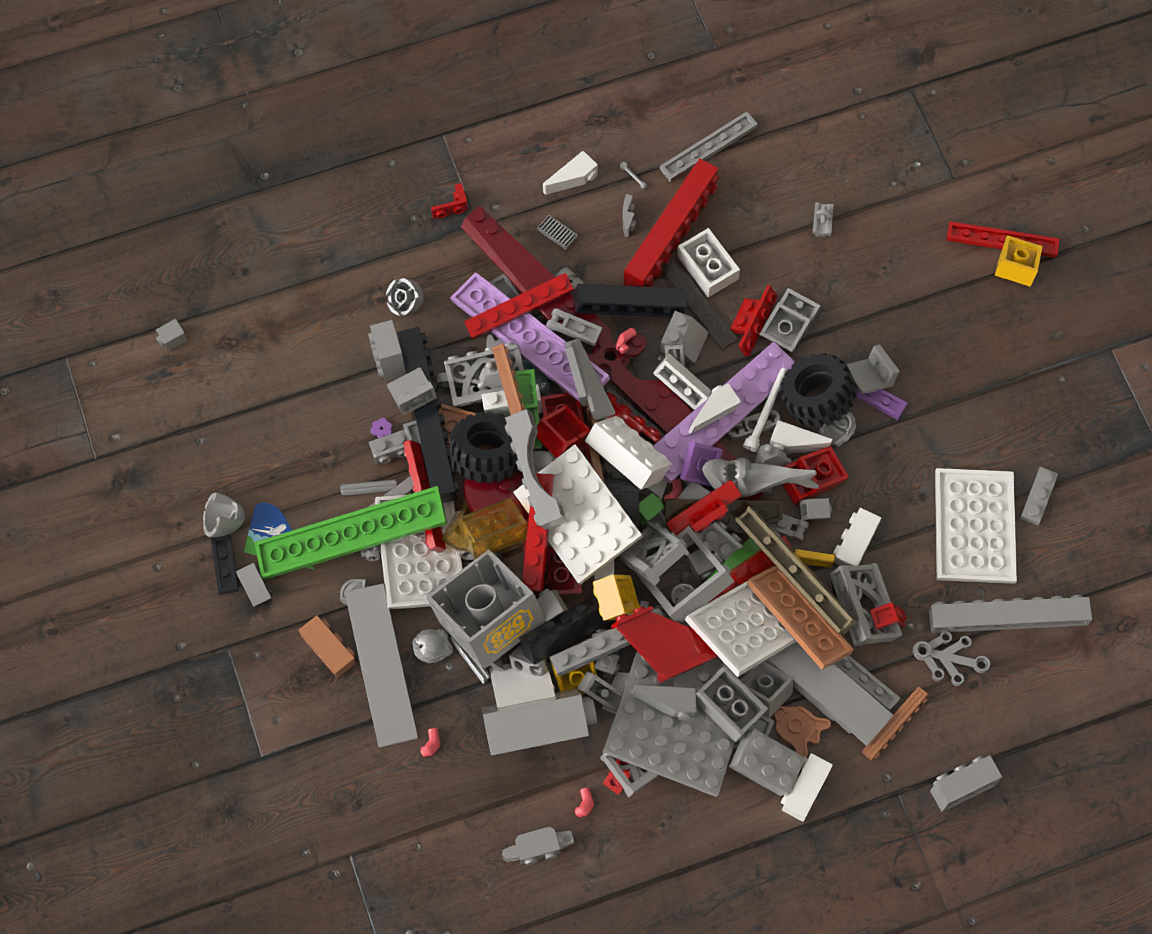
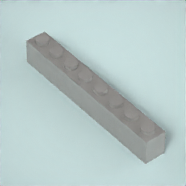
M1074 595L1071 598H1063V596H1054L1051 599L1034 597L1031 600L1015 598L1012 601H1004V599H995L992 602L975 600L973 603H965V601H955L953 604L936 602L929 609L931 633H942L944 631L968 632L1087 626L1092 621L1089 597Z

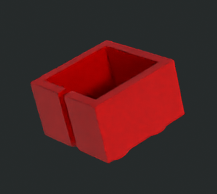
M565 405L540 419L537 425L538 433L536 438L558 458L573 445H576L578 448L583 447L591 429Z

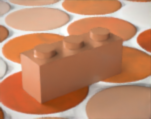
M316 615L298 631L331 672L339 678L356 664L354 659L356 655L350 647L345 648L342 645L343 640L337 633L333 634L329 630L331 628L329 623L324 618L321 620Z

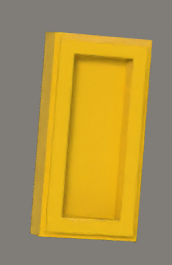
M795 550L796 555L807 565L832 568L835 555Z

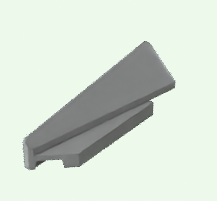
M575 339L564 343L582 406H590L594 420L614 415L615 410L580 340Z

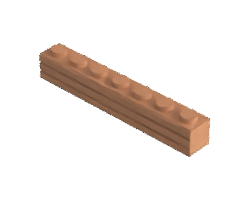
M504 344L492 347L509 411L513 415L526 408L521 401L522 394L518 390L519 383L515 380L516 372L511 366L513 362L508 355L510 351Z
M918 686L880 732L863 749L862 753L871 761L874 758L877 759L880 755V750H885L888 746L887 742L889 740L892 741L896 737L895 733L897 731L900 732L904 728L903 724L911 720V715L918 712L921 703L925 704L928 700V693Z

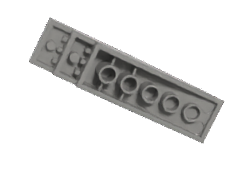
M384 583L345 592L378 747L383 748L416 740L418 735L390 609L388 608Z
M798 642L793 643L765 660L766 663L794 678L793 687L827 718L832 722L836 721L849 734L852 732L866 746L893 717V714L835 664L821 670Z

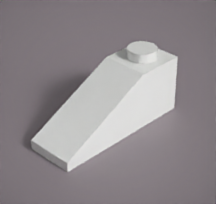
M582 151L543 183V193L547 195L585 185L588 181L596 178L598 164Z
M729 383L724 386L719 385L712 390V394L688 431L690 435L737 410L741 401Z
M779 420L770 440L772 446L777 447L784 453L818 451L831 446L832 442L831 438Z

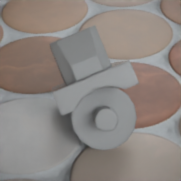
M815 202L812 232L815 236H831L834 204Z

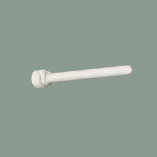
M786 368L780 369L752 436L746 438L743 447L749 451H758L760 446L759 436L782 386L781 382L783 377L785 378Z

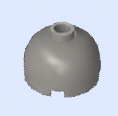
M401 278L394 280L386 292L389 300L387 305L391 312L396 315L407 316L414 314L421 308L424 301L422 288L411 279Z

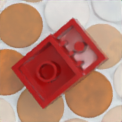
M831 446L799 457L796 462L782 466L792 469L815 470L817 472L812 478L819 485L817 489L808 488L796 483L782 484L795 506L799 505L800 501L813 499L849 479L846 470Z

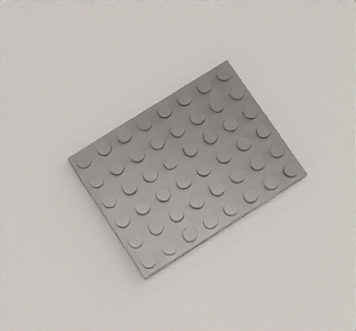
M661 611L664 617L672 620L668 613ZM686 621L682 623L683 625L692 628ZM636 651L602 753L717 797L734 746L733 739L697 703L696 713L690 719L679 720L678 717H671L632 696L631 691L635 685L695 688L697 693L724 665L731 672L732 670L718 657L663 683H659L657 679L659 674ZM750 670L738 676L737 678L741 680Z

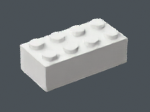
M617 416L595 423L585 440L586 443L641 490L661 482L672 465L665 455L655 450L651 443L641 438L637 431L628 427L624 420Z

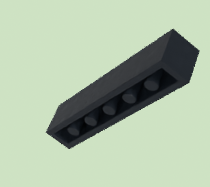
M583 283L577 284L572 295L575 312L579 314L672 317L675 311L684 314L687 308L684 290L677 288Z
M594 595L519 637L523 655L535 665L613 620L603 619L599 612L598 599Z

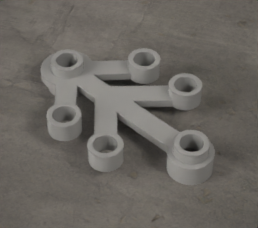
M948 631L942 632L939 637L929 643L925 641L917 642L912 650L916 659L925 661L932 672V679L937 682L941 681L945 674L942 669L937 667L933 658L940 659L952 677L951 682L954 686L962 685L964 676L957 671L952 663L973 667L978 673H985L990 667V660L985 656L971 659L954 654L961 649H968L970 647L971 639L968 636H962L958 642L943 651L934 650L941 644L946 645L950 643L952 635ZM947 635L949 640H943L942 636ZM962 640L968 641V645H963ZM919 649H924L926 653L920 654ZM982 663L984 668H979L977 664ZM935 672H939L941 677H936ZM954 677H959L961 682H956Z

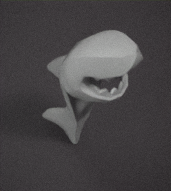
M746 458L731 461L713 459L706 462L702 467L705 477L714 489L732 480L741 493L739 498L749 497L759 492L772 493V487L783 483H796L813 489L819 487L812 480L817 474L815 470L750 463Z

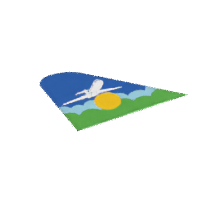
M265 502L255 506L244 548L245 553L257 555L255 542L292 531L284 515L277 507ZM313 566L305 567L315 570Z

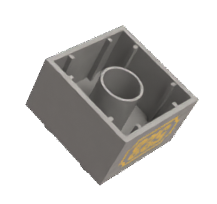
M489 549L426 596L442 627L483 670L520 642L519 637L546 622L534 593Z

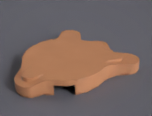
M780 706L773 714L779 738L792 746L796 753L806 758L808 756L807 743L810 742L817 745L820 741V733L828 730L831 726L829 719L815 717L809 710L801 706Z

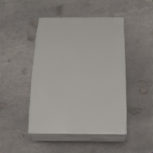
M788 288L781 301L774 308L760 335L793 352L813 323L821 306Z

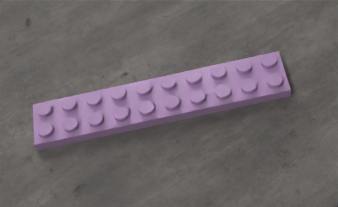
M476 272L450 297L454 304L471 317L510 299ZM529 313L490 331L505 344L510 342L518 344L521 356L580 402L564 343L566 342ZM591 362L602 386H604L610 380V376Z
M775 342L771 343L724 384L729 383L740 399L741 403L737 410L690 435L688 431L705 405V401L658 441L653 448L665 455L667 460L672 463L664 478L669 483H672L681 475L690 441L714 446L769 397L780 369L786 368L790 370L792 368L791 365L795 361Z

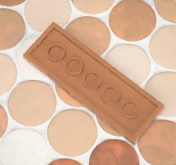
M777 566L748 579L747 585L821 670L852 654L854 649L841 634L837 633Z

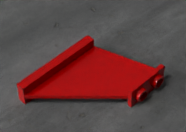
M641 606L633 610L634 614L629 616L627 613L620 615L616 618V622L611 625L613 629L616 628L659 674L657 676L659 683H663L719 657L693 628L651 612L653 610L652 606L648 608Z

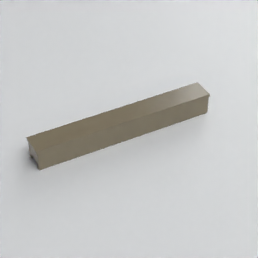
M748 507L739 518L735 519L837 633L845 635L858 622L754 508Z

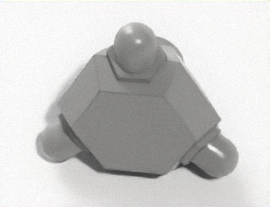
M495 358L487 361L479 376L480 381L477 384L479 389L503 387Z
M765 444L758 448L755 463L782 467L792 463V460L787 458V454L777 447Z

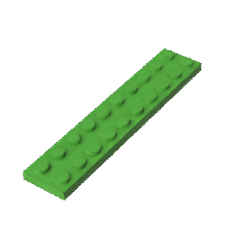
M438 486L255 542L261 578L266 580L448 524L440 488Z

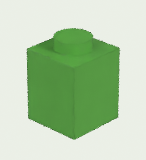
M651 493L639 503V522L643 526L665 508L658 496Z

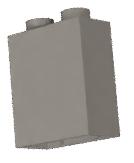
M577 689L557 692L554 697L497 708V705L482 707L491 755L589 736L587 725L597 724L593 699H590V696L581 697Z

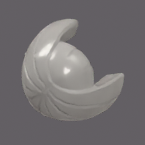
M213 493L205 505L203 528L208 537H221L231 534L241 527L245 519V511L241 505L230 497L220 493Z

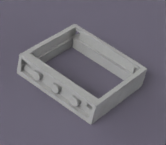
M689 526L679 533L677 537H681L688 545L686 549L695 542L718 570L715 575L673 607L656 585L654 586L637 574L672 620L680 624L685 621L687 615L706 605L735 582L729 575L732 572L726 564H720L723 560L716 552L712 554L713 548L707 541L703 543L702 540L704 538L698 531L694 532Z

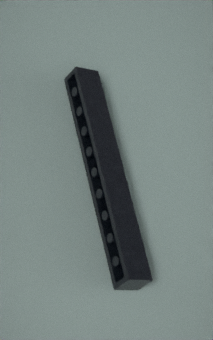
M419 326L398 331L406 374L421 368L428 382H431L435 392H438L436 381H432V376L435 375L433 366L428 363L431 356L429 349H425V344L428 343L425 332L421 333ZM437 397L415 409L414 413L430 488L438 486L442 501L446 503L458 499L457 492H460L458 480L454 481L453 475H456V469L450 463V446L447 447L446 445L449 437L447 430H443L442 427L445 424L443 413L439 414V408H442L440 398Z

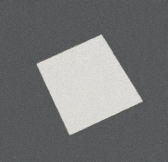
M511 664L503 665L504 671L502 672L493 667L489 668L497 708L555 696L549 669L545 675L536 677L513 670Z

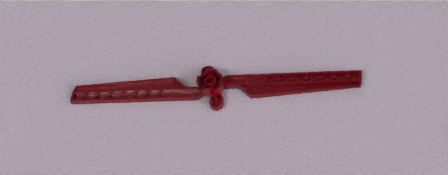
M480 205L466 216L461 228L521 293L555 278L550 271ZM572 292L537 309L547 321L551 320L553 309H559L602 327V332L596 342L597 345L594 347L592 354H587L589 360L607 373L611 378V383L666 435L693 412L661 380H641L634 377L627 370L629 357H638L646 348L647 340L643 335L637 333L636 336L626 342V345L629 347L628 351L621 354L616 350L615 345L617 341L611 339L610 328L595 314H579L575 312ZM559 319L558 323L563 324L564 320ZM608 356H611V357H613L615 360H614V361H608V360H606L605 358L608 357ZM720 440L712 446L723 449L721 459L726 461L736 460L734 455ZM759 492L755 495L738 499H761L764 493Z

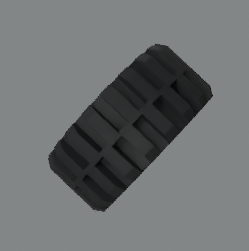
M820 353V355L811 354L810 357H803L800 359L801 361L791 365L792 368L786 371L785 378L783 377L780 394L790 415L798 423L813 427V425L815 427H822L824 424L828 426L833 421L842 419L841 416L846 415L850 411L849 407L854 405V398L857 396V386L847 364L841 358H837V356L832 354L828 356L827 353ZM823 383H832L824 393L815 397H806L807 393L815 386Z
M478 412L476 415L466 416V419H461L453 427L450 434V460L454 469L461 476L465 475V478L470 481L473 479L477 483L487 482L488 484L493 483V481L501 482L504 478L508 479L519 470L516 463L518 457L511 448L510 443L513 441L511 435L509 436L506 432L505 425L507 422L503 414H493V412L482 414V412ZM481 445H491L498 448L492 450H483L476 447Z

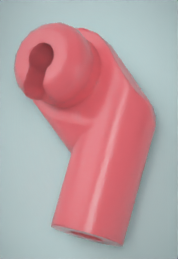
M629 328L620 334L615 346L616 350L621 354L626 353L629 349L626 342L636 336L634 328Z
M675 479L672 482L673 490L664 496V502H666V499H677L683 492L681 479Z
M438 728L428 730L430 740L420 750L424 757L434 755L440 748Z
M589 787L580 790L583 801L575 809V814L580 818L589 815L594 807Z

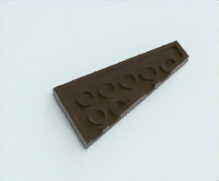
M666 499L665 528L672 533L667 522L700 499ZM736 499L726 506L729 511L720 519L727 526L725 530L730 534L733 532L735 534L743 533L745 530L735 519L739 518L748 507L754 508L768 524L782 520L783 500ZM695 542L692 545H690L687 548V550L697 547Z

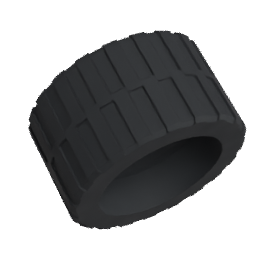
M607 478L605 485L639 530V488L629 479Z

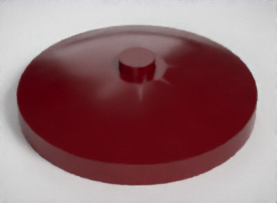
M518 470L508 479L504 478L501 482L493 481V483L488 484L487 482L477 483L473 479L470 481L465 478L463 494L470 511L479 520L493 527L514 528L522 525V520L529 519V513L516 497L514 491L523 485V472Z

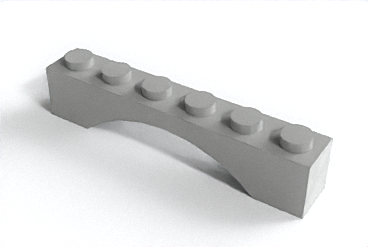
M525 409L506 417L507 424L505 429L507 434L511 435L513 441L510 443L511 448L517 454L518 460L516 463L518 469L523 472L524 478H522L525 489L529 491L528 501L530 506L534 507L536 513L534 514V520L537 526L547 530L567 522L562 503L551 497L544 490L535 473L533 448L538 430L533 414Z

